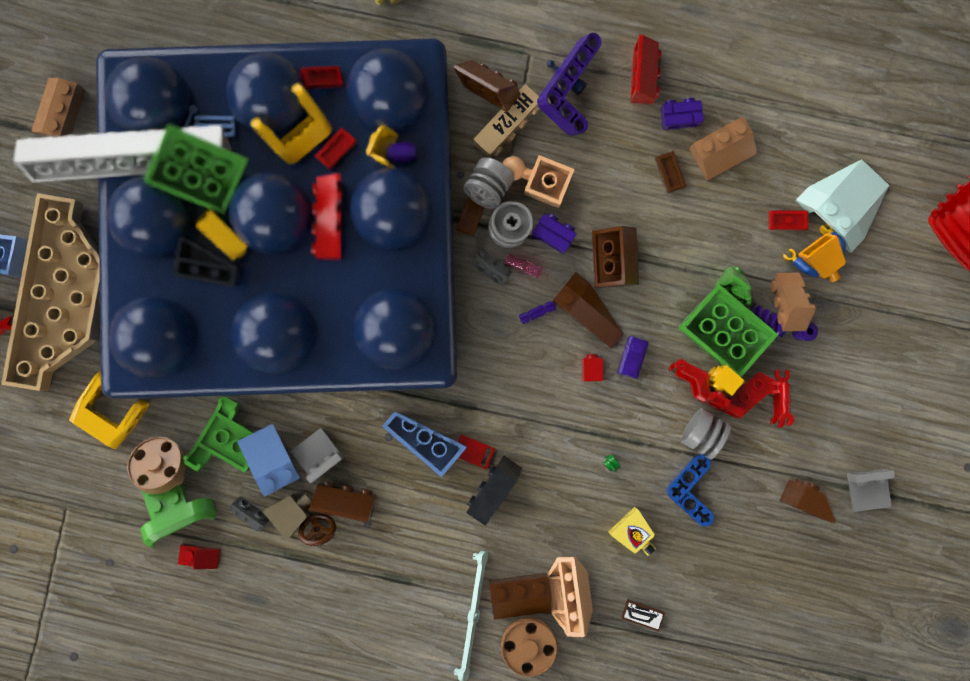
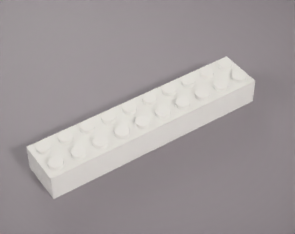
M211 125L209 127L182 129L229 151L232 149L222 126ZM165 130L129 131L126 133L110 132L97 135H68L66 137L17 140L14 162L31 182L144 175Z

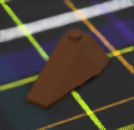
M575 272L554 298L553 303L612 349L622 337L623 332L592 285Z

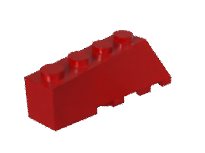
M336 173L317 177V183H313V195L317 196L316 203H313V215H316V223L312 224V234L316 235V243H312V255H316L317 260H341L342 180L341 174Z

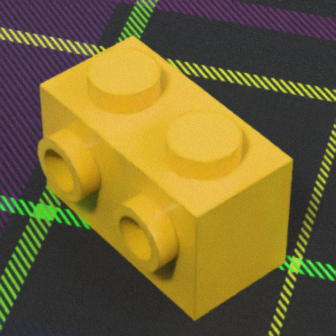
M727 365L714 366L708 372L710 389L714 392H722L725 395L732 396L745 381Z

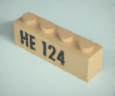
M526 84L519 90L521 95L510 110L505 112L501 109L473 139V144L488 158H491L493 155L495 157L498 156L503 150L502 146L506 141L510 143L516 136L515 132L518 128L523 129L529 122L528 118L532 114L535 116L540 111L537 104L539 96Z

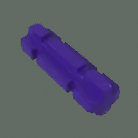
M549 301L544 306L540 305L529 310L528 313L520 314V321L522 324L528 323L531 319L534 320L546 315L547 312L555 311L556 307L553 301Z

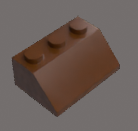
M471 60L456 64L453 67L465 89L505 112L510 110L521 95L518 84L514 80L505 79L498 71L493 72L481 62L478 64Z
M618 226L592 231L595 288L639 285L636 227Z
M796 479V481L788 480L780 498L781 502L832 524L836 521L827 496L819 491V486Z
M323 481V483L317 485L309 510L368 522L372 518L377 495L372 494L373 491L368 489L356 491L353 490V486L342 485V487H337L334 482Z
M546 573L489 580L494 620L551 612Z

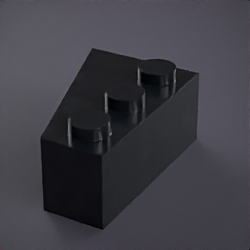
M179 236L173 276L231 287L240 285L242 266L187 236Z
M503 455L497 466L493 465L488 472L489 478L487 481L483 480L477 488L479 493L476 497L472 495L467 505L469 508L466 513L486 526L517 482L522 467Z

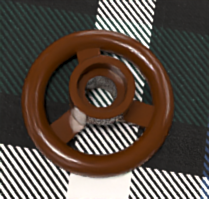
M312 515L299 526L298 537L302 543L308 546L323 545L329 542L335 535L336 523L328 515ZM317 520L327 521L331 528L322 527L318 524ZM312 522L311 532L304 536L306 526Z

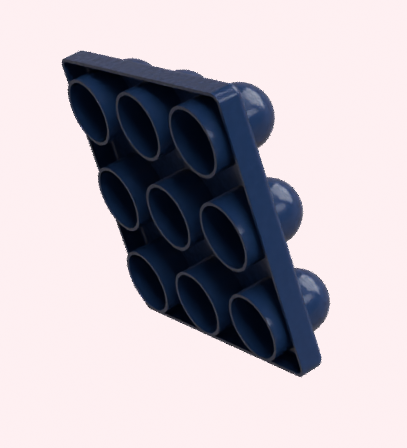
M429 38L106 49L99 53L96 59L97 134L166 130L168 124L183 129L190 113L189 107L195 105L198 111L193 114L188 128L194 127V116H234L236 118L235 138L227 137L232 148L231 152L248 159L225 213L216 212L235 232L236 236L247 245L245 249L247 252L240 259L235 258L233 262L242 266L240 285L237 287L173 276L179 236H187L231 260L196 225V219L208 209L207 207L144 182L145 174L98 178L101 387L103 393L108 398L143 399L448 388L456 382L457 344L448 71L446 48L440 40ZM340 66L344 85L338 88L306 89L300 70L302 67ZM299 84L324 114L332 127V131L296 163L287 164L258 133L251 122L258 118L279 140L285 137L310 116L299 102L296 93L292 90L295 85ZM200 122V124H231V122ZM385 124V126L398 134L395 143H415L416 160L392 164V160H388L387 157L385 160L395 168L381 165L366 152L371 142V136L373 133H376V130L381 125ZM343 128L357 140V143L330 171L316 159L315 155ZM223 129L224 132H231V129ZM336 173L341 174V260H317L316 255H312V243H316V235L312 234V224L316 223V215H313V203H316L317 196L313 195V183H317V177Z

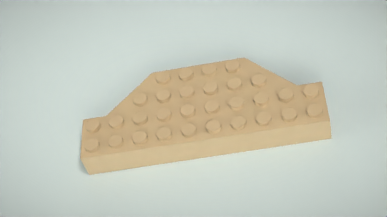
M37 193L1 385L37 391H50L53 372L98 341L100 330L99 248L81 223L84 203L75 199Z

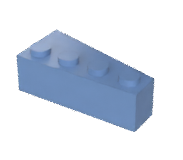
M396 411L382 426L441 477L467 448V446Z

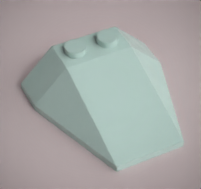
M861 159L809 186L795 201L808 213L814 211L844 240L846 249L851 253L865 239L889 185Z

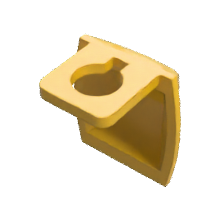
M385 124L381 125L370 138L371 142L366 150L367 154L381 165L395 168L385 159L387 158V148H390V143H395L398 134L385 126Z

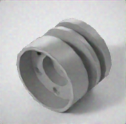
M488 157L481 158L473 169V174L465 182L463 189L467 196L477 204L489 209H495L500 205L505 192L509 190L514 182V176L501 162Z
M700 408L686 426L681 437V443L691 449L696 448L700 444L698 453L702 455L705 453V457L711 460L725 445L730 434L731 425L727 422L723 423L722 419L719 418L712 423L713 414Z

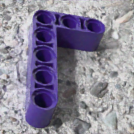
M590 33L578 40L537 99L538 107L569 136L584 133L588 129L586 118L565 97L600 48L601 37L597 33Z

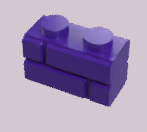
M695 98L684 99V102L677 103L676 100H668L660 108L662 130L700 127L703 124L701 100L695 101Z
M544 213L533 230L532 236L564 255L577 234L574 232L575 228L567 223L564 225L559 223V219L551 213L548 215Z
M632 336L627 338L617 374L638 379L648 348V341Z

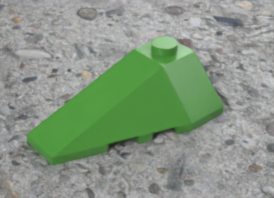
M731 266L725 270L714 287L720 284L744 306L749 308L751 306V286L748 278L743 275L744 272L740 268Z

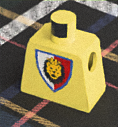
M635 507L608 531L612 537L633 553H637L642 549L649 556L656 549L650 542L655 534L640 511Z

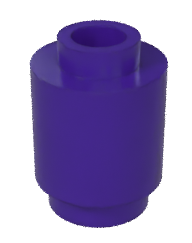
M390 143V148H387L388 160H392V164L416 160L415 143Z
M810 322L806 331H792V335L798 341H812L818 335V328L816 324Z

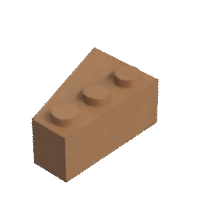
M776 273L774 281H771V292H774L775 295L774 306L778 308V323L781 324L783 331H806L816 310L815 304H810L809 302L811 299L810 294H805L803 290L806 288V285L800 273Z

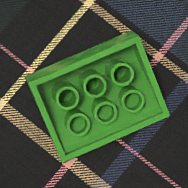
M168 124L146 171L144 182L224 214L248 159Z
M720 284L698 304L677 328L720 366L727 365L740 377L746 373L778 336L774 330Z

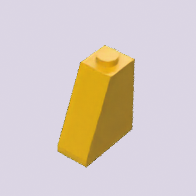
M208 208L196 219L197 227L232 261L235 258L240 259L247 252L245 250L247 245L236 236L235 232L214 210Z

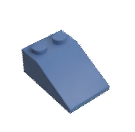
M0 235V275L21 278L28 244L27 239L17 236Z
M273 423L237 441L264 497L300 479L299 473Z

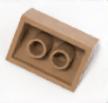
M48 78L31 132L46 137H66L72 135L86 90L75 82L61 78Z
M744 116L694 142L689 147L706 181L757 154L753 132Z

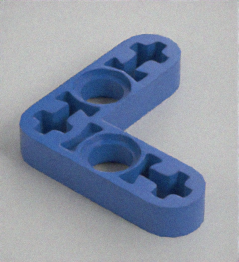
M698 454L668 485L666 492L669 498L701 526L707 527L714 521L713 513L689 492L711 466L710 459L706 458L705 455ZM698 459H705V467L700 466L697 471H700L699 474L690 469L691 466L696 468L699 465ZM686 472H692L694 476L693 480L689 483L685 482L683 478ZM680 479L681 483H683L687 487L684 488L683 486H681L678 490L680 494H674L672 496L673 491L671 489L673 487L678 488L681 485L677 483ZM688 499L695 501V507L691 510L685 507V502ZM699 509L703 514L708 513V521L703 520L701 522L702 517L695 512Z

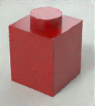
M587 354L586 358H582V382L603 381V358H598V354Z

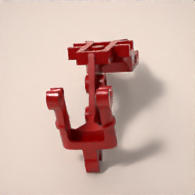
M679 359L669 366V371L676 368L675 376L690 384L695 399L700 400L702 404L714 407L715 411H722L735 419H740L766 395L773 394L774 416L771 418L770 424H775L778 421L777 427L782 428L785 425L786 418L787 426H791L794 423V416L791 414V387L788 383L790 377L789 370L784 371V378L780 377L779 369L775 370L774 378L776 380L761 372H757L727 399V396L722 392H710L709 373L687 363L683 359Z

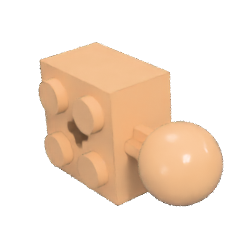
M540 155L533 170L526 168L523 160L517 156H510L502 163L513 173L514 181L520 178L528 180L524 190L525 196L558 209L575 170ZM548 179H551V183L553 185H546V182L544 181H548Z

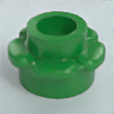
M612 454L608 457L605 456L606 461H604L606 467L609 471L614 470L617 472L616 469L621 466Z

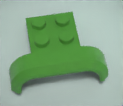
M227 396L217 399L219 401L217 408L194 447L183 457L184 463L198 472L208 463L212 455H215L242 472L247 473L249 466L237 441L254 432L234 421L240 404Z
M183 483L161 494H147L142 491L151 521L144 524L140 532L145 546L155 549V542L202 519L214 520L218 513L214 500L211 498H199L189 502Z

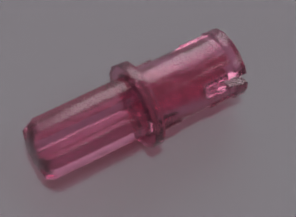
M510 253L504 265L519 270V273L524 272L536 278H539L542 272L541 267L527 262V259H520Z

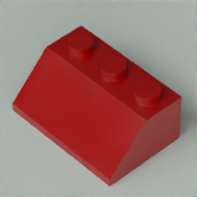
M640 34L633 47L630 103L653 104L656 98H659L660 87L657 86V80L660 79L661 68H658V61L661 60L662 50L659 49V42Z

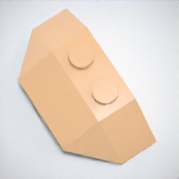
M558 557L547 574L552 615L565 630L567 636L585 637L587 636L593 613L588 572L576 557Z

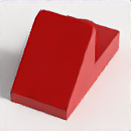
M181 544L178 565L193 566L194 570L217 569L221 549Z

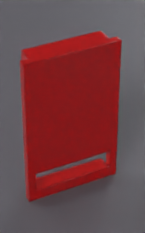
M461 434L458 442L467 446V448L458 458L487 470L495 448ZM488 447L492 450L484 467L480 464Z

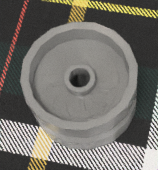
M508 201L501 203L495 208L489 221L488 231L491 239L503 248L520 246L526 241L533 228L531 212L525 205L519 202Z

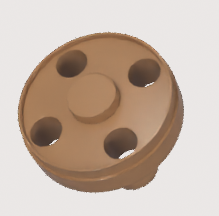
M153 437L140 443L131 453L127 466L128 475L133 484L144 493H165L180 485L185 479L187 467L183 459L185 452L176 442L168 438Z
M533 616L515 620L506 628L502 635L501 653L503 660L513 672L521 676L533 677L544 673L551 667L557 655V641L553 630L544 621ZM534 623L536 628L533 631H528L526 625ZM507 641L515 643L512 648H506L504 644ZM546 645L553 646L551 652H545L543 648ZM526 662L532 664V667L528 670L522 668V665Z

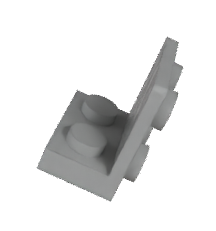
M322 428L291 450L293 456L307 472L308 476L306 478L310 484L345 458Z
M884 468L847 473L852 511L858 512L892 506L888 479L895 478L894 470Z

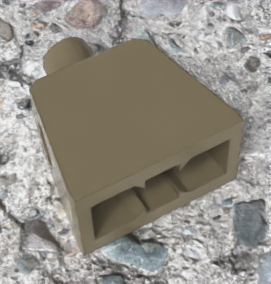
M307 493L299 499L294 494H291L265 509L263 513L287 540L310 515L306 507L311 504L312 498Z

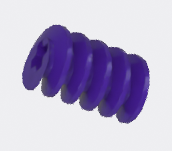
M754 303L750 311L782 338L786 331H783L781 324L778 323L777 314L775 312L770 314L769 309L763 310L761 305L756 307V303Z

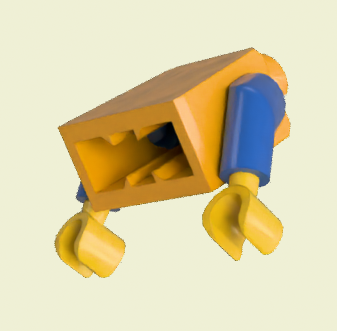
M826 223L829 230L822 225L820 232L824 235L798 253V258L793 249H788V252L792 254V258H788L783 254V259L787 262L793 261L795 267L809 276L823 279L828 277L830 282H835L841 277L838 269L846 263L844 258L846 243Z

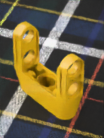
M299 84L295 85L292 90L296 93L299 102L310 116L285 137L279 140L258 118L251 122L258 133L287 164L296 163L332 131V127L324 114Z
M99 371L78 399L69 420L112 449H117L131 434L147 410L149 402L145 399H140L137 403L133 404L120 425H117L92 408V405L102 392L101 371Z

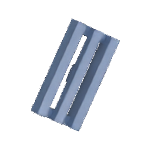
M194 116V127L222 126L223 129H231V132H224L226 137L235 138L236 118L234 116ZM200 122H231V124H200Z

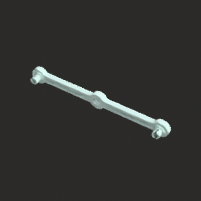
M486 551L473 554L475 556L473 559L477 560L478 567L471 610L468 614L469 623L461 669L456 668L454 671L456 672L454 675L458 676L459 681H467L470 674V658L475 627L480 617L478 608L485 565L488 561V552Z

